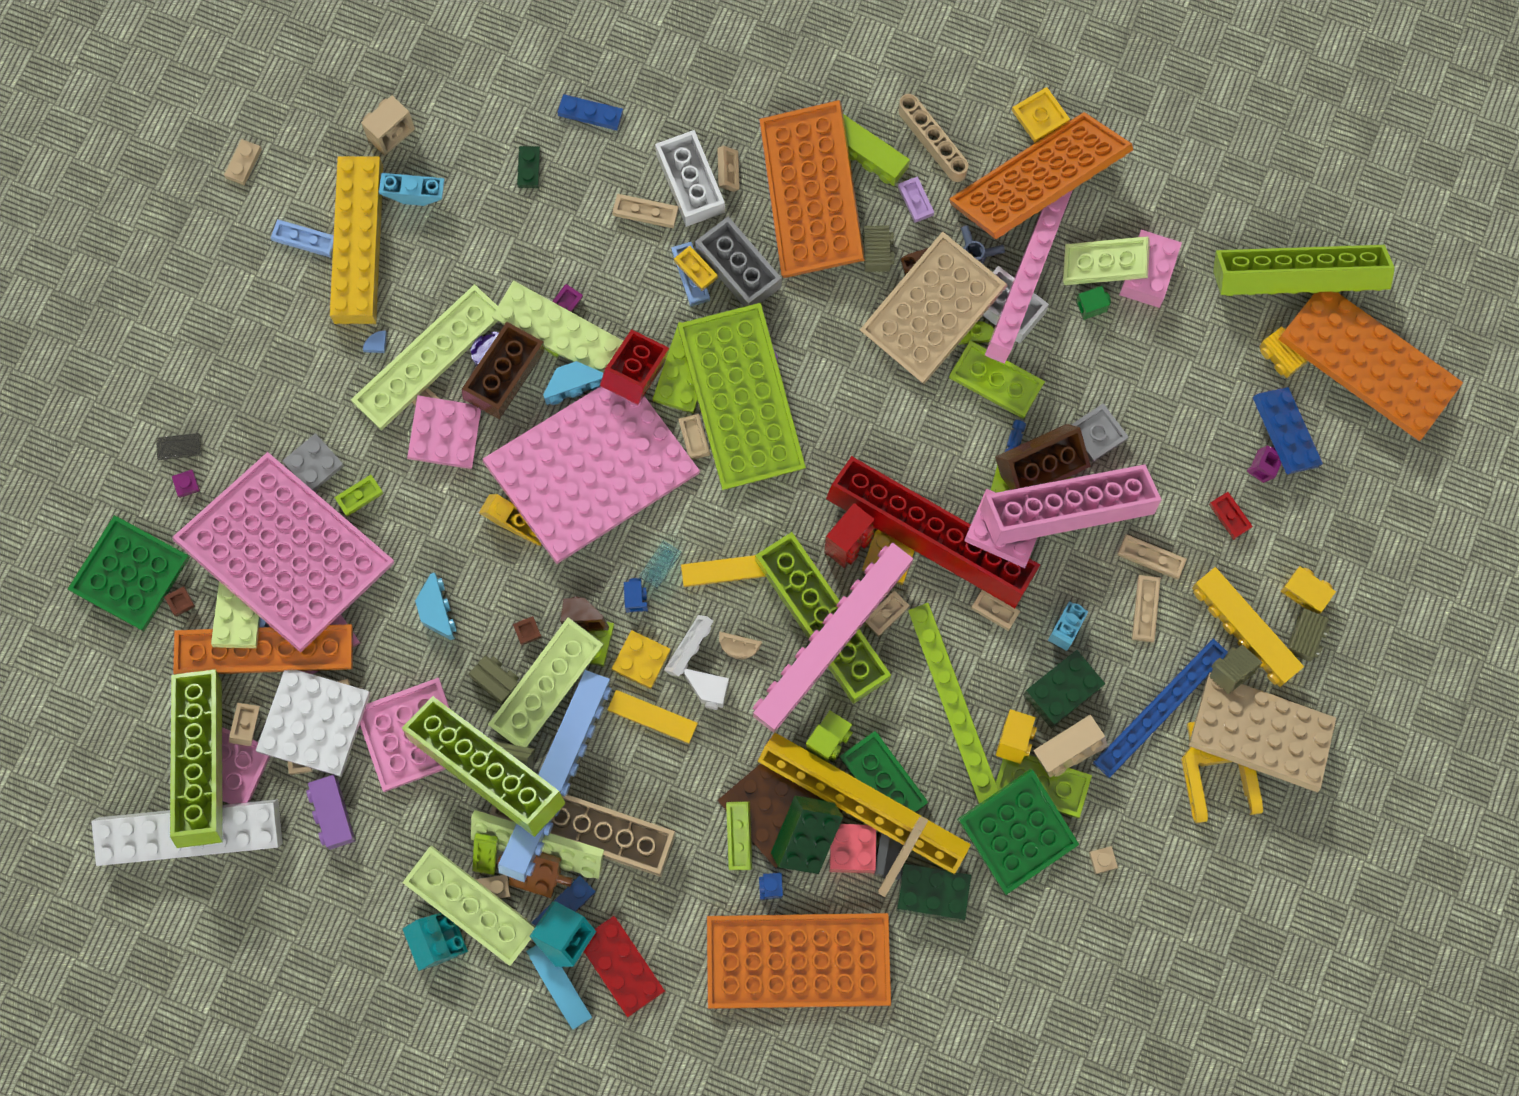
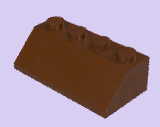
M1069 424L1058 427L995 456L1000 476L1010 490L1061 481L1091 467L1081 428Z

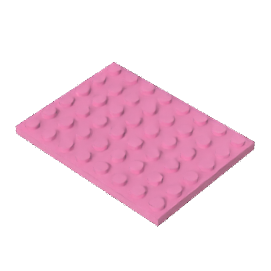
M601 386L483 458L485 466L556 564L689 481L700 472L645 396L638 405Z
M268 452L172 537L178 546L299 652H302L394 564V560Z

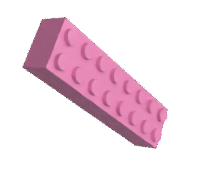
M1140 465L987 494L980 511L996 546L1153 515L1161 502V497L1146 465Z

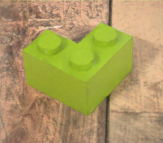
M829 710L822 723L816 727L806 742L805 750L828 763L830 760L834 762L841 752V743H847L853 734L850 731L852 724Z

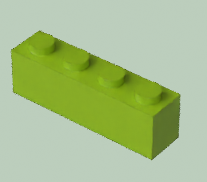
M843 114L850 160L858 161L866 171L874 172L881 181L895 186L909 168L910 159Z

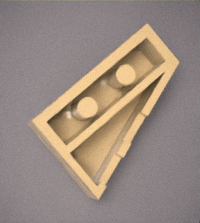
M1089 715L1033 751L1048 776L1057 777L1063 774L1067 768L1082 762L1084 759L1104 750L1108 746L1105 735L1093 717Z

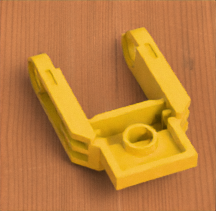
M1195 722L1186 724L1189 740L1191 739ZM1190 746L1181 761L1193 820L1195 823H1202L1208 821V813L1199 766L1223 764L1232 761ZM1238 764L1244 795L1248 799L1251 811L1250 815L1262 814L1263 803L1256 770Z

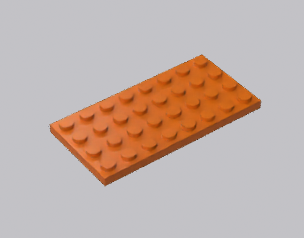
M837 100L759 119L781 276L788 278L865 261L841 101Z
M1083 112L952 196L949 200L955 209L994 239H997L1051 203H1054L1060 197L1074 190L1077 186L1091 179L1097 173L1108 168L1114 162L1125 157L1133 151L1132 143Z
M1338 292L1314 293L1278 339L1418 441L1425 436L1463 384L1457 377Z
M888 913L707 916L708 1009L891 1006Z

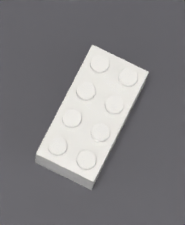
M695 130L655 144L657 158L676 204L679 206V211L686 227L725 213L724 199Z

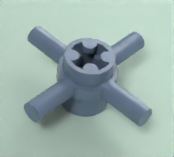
M969 226L961 227L965 242L963 249L968 253L973 252L974 258L984 264L986 257L1005 253L1003 245L985 249L983 244L973 241Z

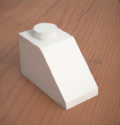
M685 669V678L700 702L709 709L717 710L718 707L723 708L729 678Z

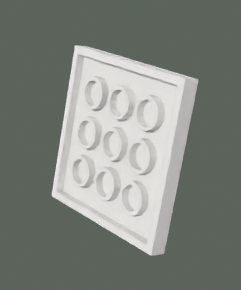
M284 670L256 752L342 777L370 692L299 670Z

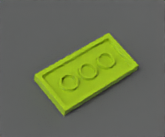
M677 326L653 396V402L694 414L698 400Z
M970 340L949 378L1024 419L1045 381L1007 360L1004 364L985 356L987 349Z
M1024 756L1021 764L1002 759L996 779L998 790L1032 769L1058 811L1071 817L1080 818L1092 775L1067 768L1063 774L1057 777H1049L1038 759L1034 756Z

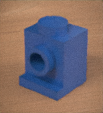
M631 578L628 582H624L626 613L648 611L647 602H643L647 600L646 587L642 588L640 578Z
M781 873L763 874V877H759L760 900L783 898Z

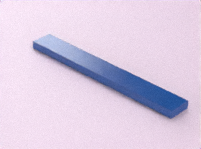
M1213 638L1108 746L1093 764L1110 778L1209 675V672H1212V664L1218 658L1224 659L1228 651Z

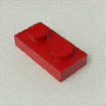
M1229 492L1210 502L1209 506L1233 540L1252 529V524Z

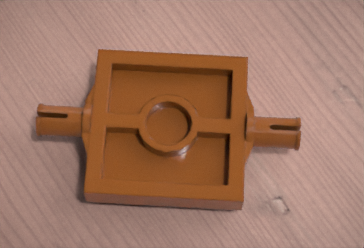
M542 852L540 856L536 855L533 863H536L531 876L527 875L525 882L510 877L508 884L552 898L557 883L571 887L573 878L561 875V858ZM501 855L498 858L497 864H499L501 860Z

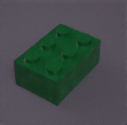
M1076 650L1030 686L1023 696L1052 729L1100 691L1106 683L1080 652Z
M794 796L771 850V855L779 868L813 874L820 873L843 819V815L835 803Z
M904 864L896 912L963 923L966 918L971 875L957 872L954 875L945 870Z

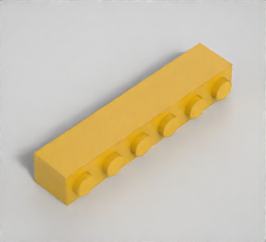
M1216 567L1194 584L1192 589L1196 598L1206 603L1211 615L1215 618L1218 617L1222 621L1223 628L1227 633L1233 634L1237 638L1239 646L1244 645L1262 661L1260 668H1263L1268 673L1267 677L1274 685L1277 684L1281 687L1304 668L1301 662Z

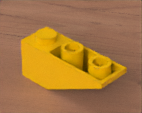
M490 494L487 497L479 514L512 533L541 546L542 543L513 503L498 494Z

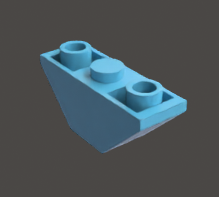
M381 173L379 194L402 204L425 206L442 200L445 179Z
M577 361L556 368L543 394L546 405L559 404L568 397H579L583 392L590 389L594 391L600 387L603 372Z
M431 573L415 600L420 620L425 627L450 640L455 639L453 632L457 631L453 619L449 620L447 613L451 611L448 599H444L442 591H445L442 578L438 579L435 573Z
M1069 601L1048 641L1067 651L1075 639L1088 611L1081 605Z

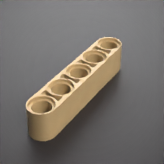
M912 94L903 95L899 102L900 117L947 176L954 182L963 181L968 171V162L917 97ZM911 105L913 108L907 109L904 106ZM922 120L925 124L920 125L916 121ZM936 136L938 139L931 140L929 139V137ZM946 151L949 152L950 155L944 156L941 154V152ZM960 167L963 171L957 172L953 168Z

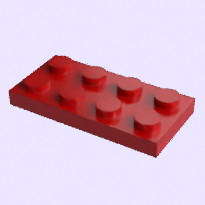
M615 916L595 928L596 933L583 952L628 1018L666 991Z

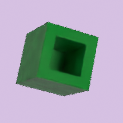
M1100 286L1078 294L1076 304L1083 320L1107 312L1111 299L1108 292H1104L1103 287Z

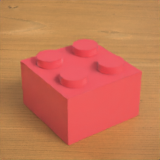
M840 824L830 847L829 872L874 873L876 870V829L869 825Z

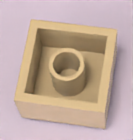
M393 95L381 101L378 108L368 113L361 122L368 141L384 156L415 130L410 112Z

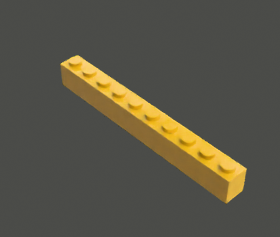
M776 732L769 739L758 759L759 763L825 801L835 803L839 809L902 845L905 844L919 817L921 818V815ZM928 820L912 850L955 875L971 844Z

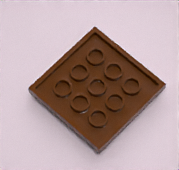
M759 764L717 801L725 811L726 802L750 801L751 841L771 865L777 869L778 865L771 855V850L794 796L825 800L765 765Z

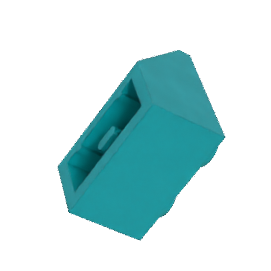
M552 901L530 934V938L555 967H574L596 933V930L584 916L556 901Z
M442 913L417 919L402 929L418 971L437 966L468 952L458 925Z

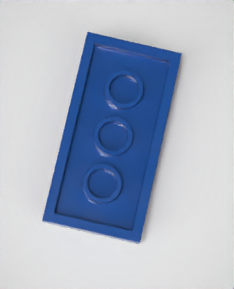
M1289 387L1258 393L1252 397L1287 475L1317 468L1323 464Z

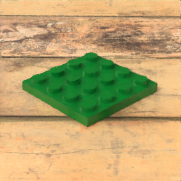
M114 515L67 590L144 632L190 556Z
M1032 769L957 819L1005 895L1079 845Z

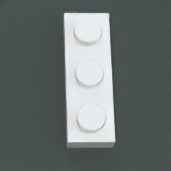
M697 616L664 671L678 677L685 672L691 656L698 652L700 642L709 634L713 620L707 616Z

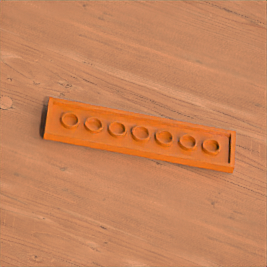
M352 624L329 625L302 652H299L272 627H259L257 648L212 647L213 629L174 630L173 674L216 669L218 674L284 672V670L319 671L353 669Z

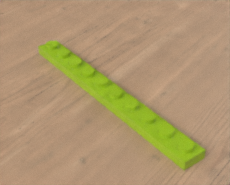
M925 603L908 610L980 804L999 790L929 603Z

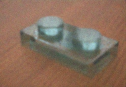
M663 540L639 575V578L658 589L682 552Z

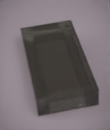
M199 433L156 438L158 460L202 456L201 435Z

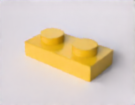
M688 246L674 258V262L701 291L718 279V275L691 246Z

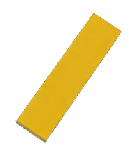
M755 555L681 564L684 587L766 577L756 563Z
M618 690L615 691L607 709L611 713L687 744H690L698 725L695 721Z

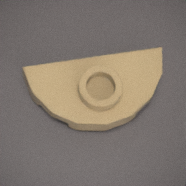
M719 632V642L722 650L734 659L750 658L759 651L762 645V641Z

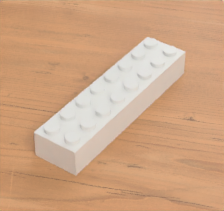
M278 799L223 805V843L176 848L170 838V810L98 817L92 820L96 866L278 848L283 844Z

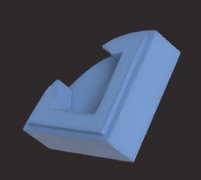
M378 331L368 337L364 343L363 351L385 353L387 332Z

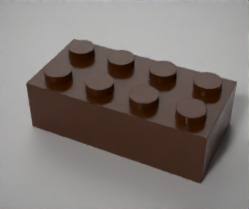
M506 322L463 386V400L500 420L543 355L544 342Z

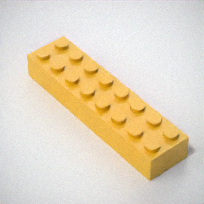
M338 156L330 297V317L334 324L377 323L382 195L379 194L381 173H383V164L378 156Z

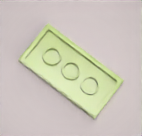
M1149 237L1065 244L1064 285L1148 278Z

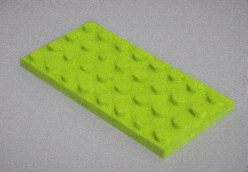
M761 303L677 324L722 491L806 469Z

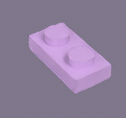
M918 176L898 184V189L914 223L934 216V210Z

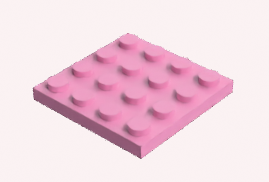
M439 677L366 705L360 726L383 792L445 770L443 766L411 743L402 730V727L432 696L450 708Z

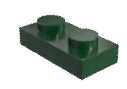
M519 146L518 188H539L540 146Z

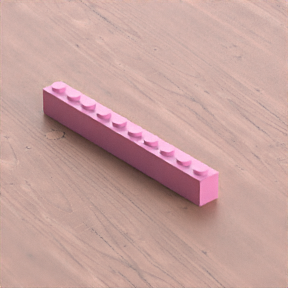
M1072 191L1040 211L985 356L1005 364L1016 340Z
M893 542L889 547H883L878 554L879 560L875 564L872 562L864 571L865 577L861 581L859 579L856 580L850 588L852 593L848 597H842L837 604L838 610L834 615L830 613L823 621L825 626L820 632L816 630L809 638L811 643L807 648L802 647L795 655L797 660L793 665L788 664L781 672L783 677L778 683L774 681L767 689L769 694L764 700L760 698L752 709L755 710L753 717L773 733L776 732L912 565L913 558Z

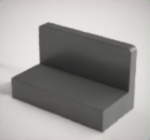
M883 833L880 834L874 876L886 878L904 845ZM902 868L899 874L897 875L896 880L901 879Z

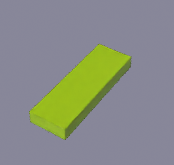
M750 801L726 802L729 870H752Z

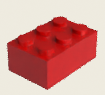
M631 329L606 366L600 386L639 405L664 366L669 347Z
M853 503L826 535L824 553L843 568L848 564L852 565L859 557L860 549H866L872 542L875 519Z

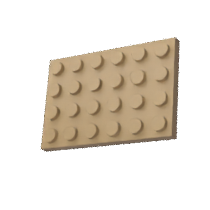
M942 232L861 327L860 331L920 382L925 384L1008 285Z
M1209 672L1189 746L1318 793L1323 781L1336 717L1241 684L1231 693L1227 694L1223 688H1220V685H1217L1213 679H1210L1211 673Z

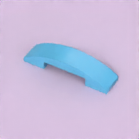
M537 945L527 950L526 952L572 1030L592 1018L591 1014L562 967H555Z

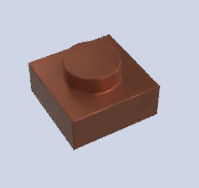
M184 586L164 597L175 617L196 607Z
M533 616L513 624L521 646L542 638Z

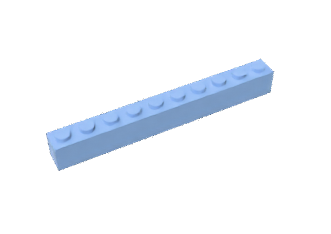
M587 670L582 675L538 774L559 790L563 796H566L569 791L570 783L568 781L570 777H574L578 770V758H583L586 752L587 745L585 742L587 738H592L596 727L593 724L596 718L600 719L603 713V701L609 699L612 688L609 687V678ZM551 820L535 837L516 824L498 864L499 873L525 882L527 875H532L536 865L533 861L536 855H541L544 847L543 838L545 835L549 836L552 830L553 823H551Z

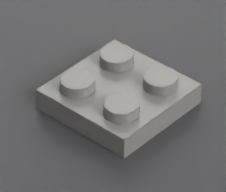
M1104 403L1071 424L1081 428L1087 454L1092 462H1095L1129 438Z
M316 433L283 460L288 469L313 491H316L344 467V464Z

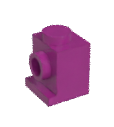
M1268 445L1259 449L1247 472L1262 483L1274 479L1282 464L1276 449Z

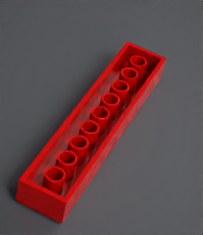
M853 456L850 457L833 481L827 494L826 500L845 511L855 503L875 519L873 527L1014 609L1040 567L1039 563L1029 558L1025 568L965 542L964 540L971 524Z

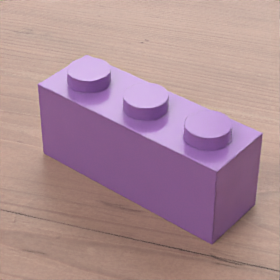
M335 775L309 782V790H306L309 802L314 803L316 811H312L315 823L320 824L322 832L318 834L322 846L326 845L331 850L355 842V836L338 778Z

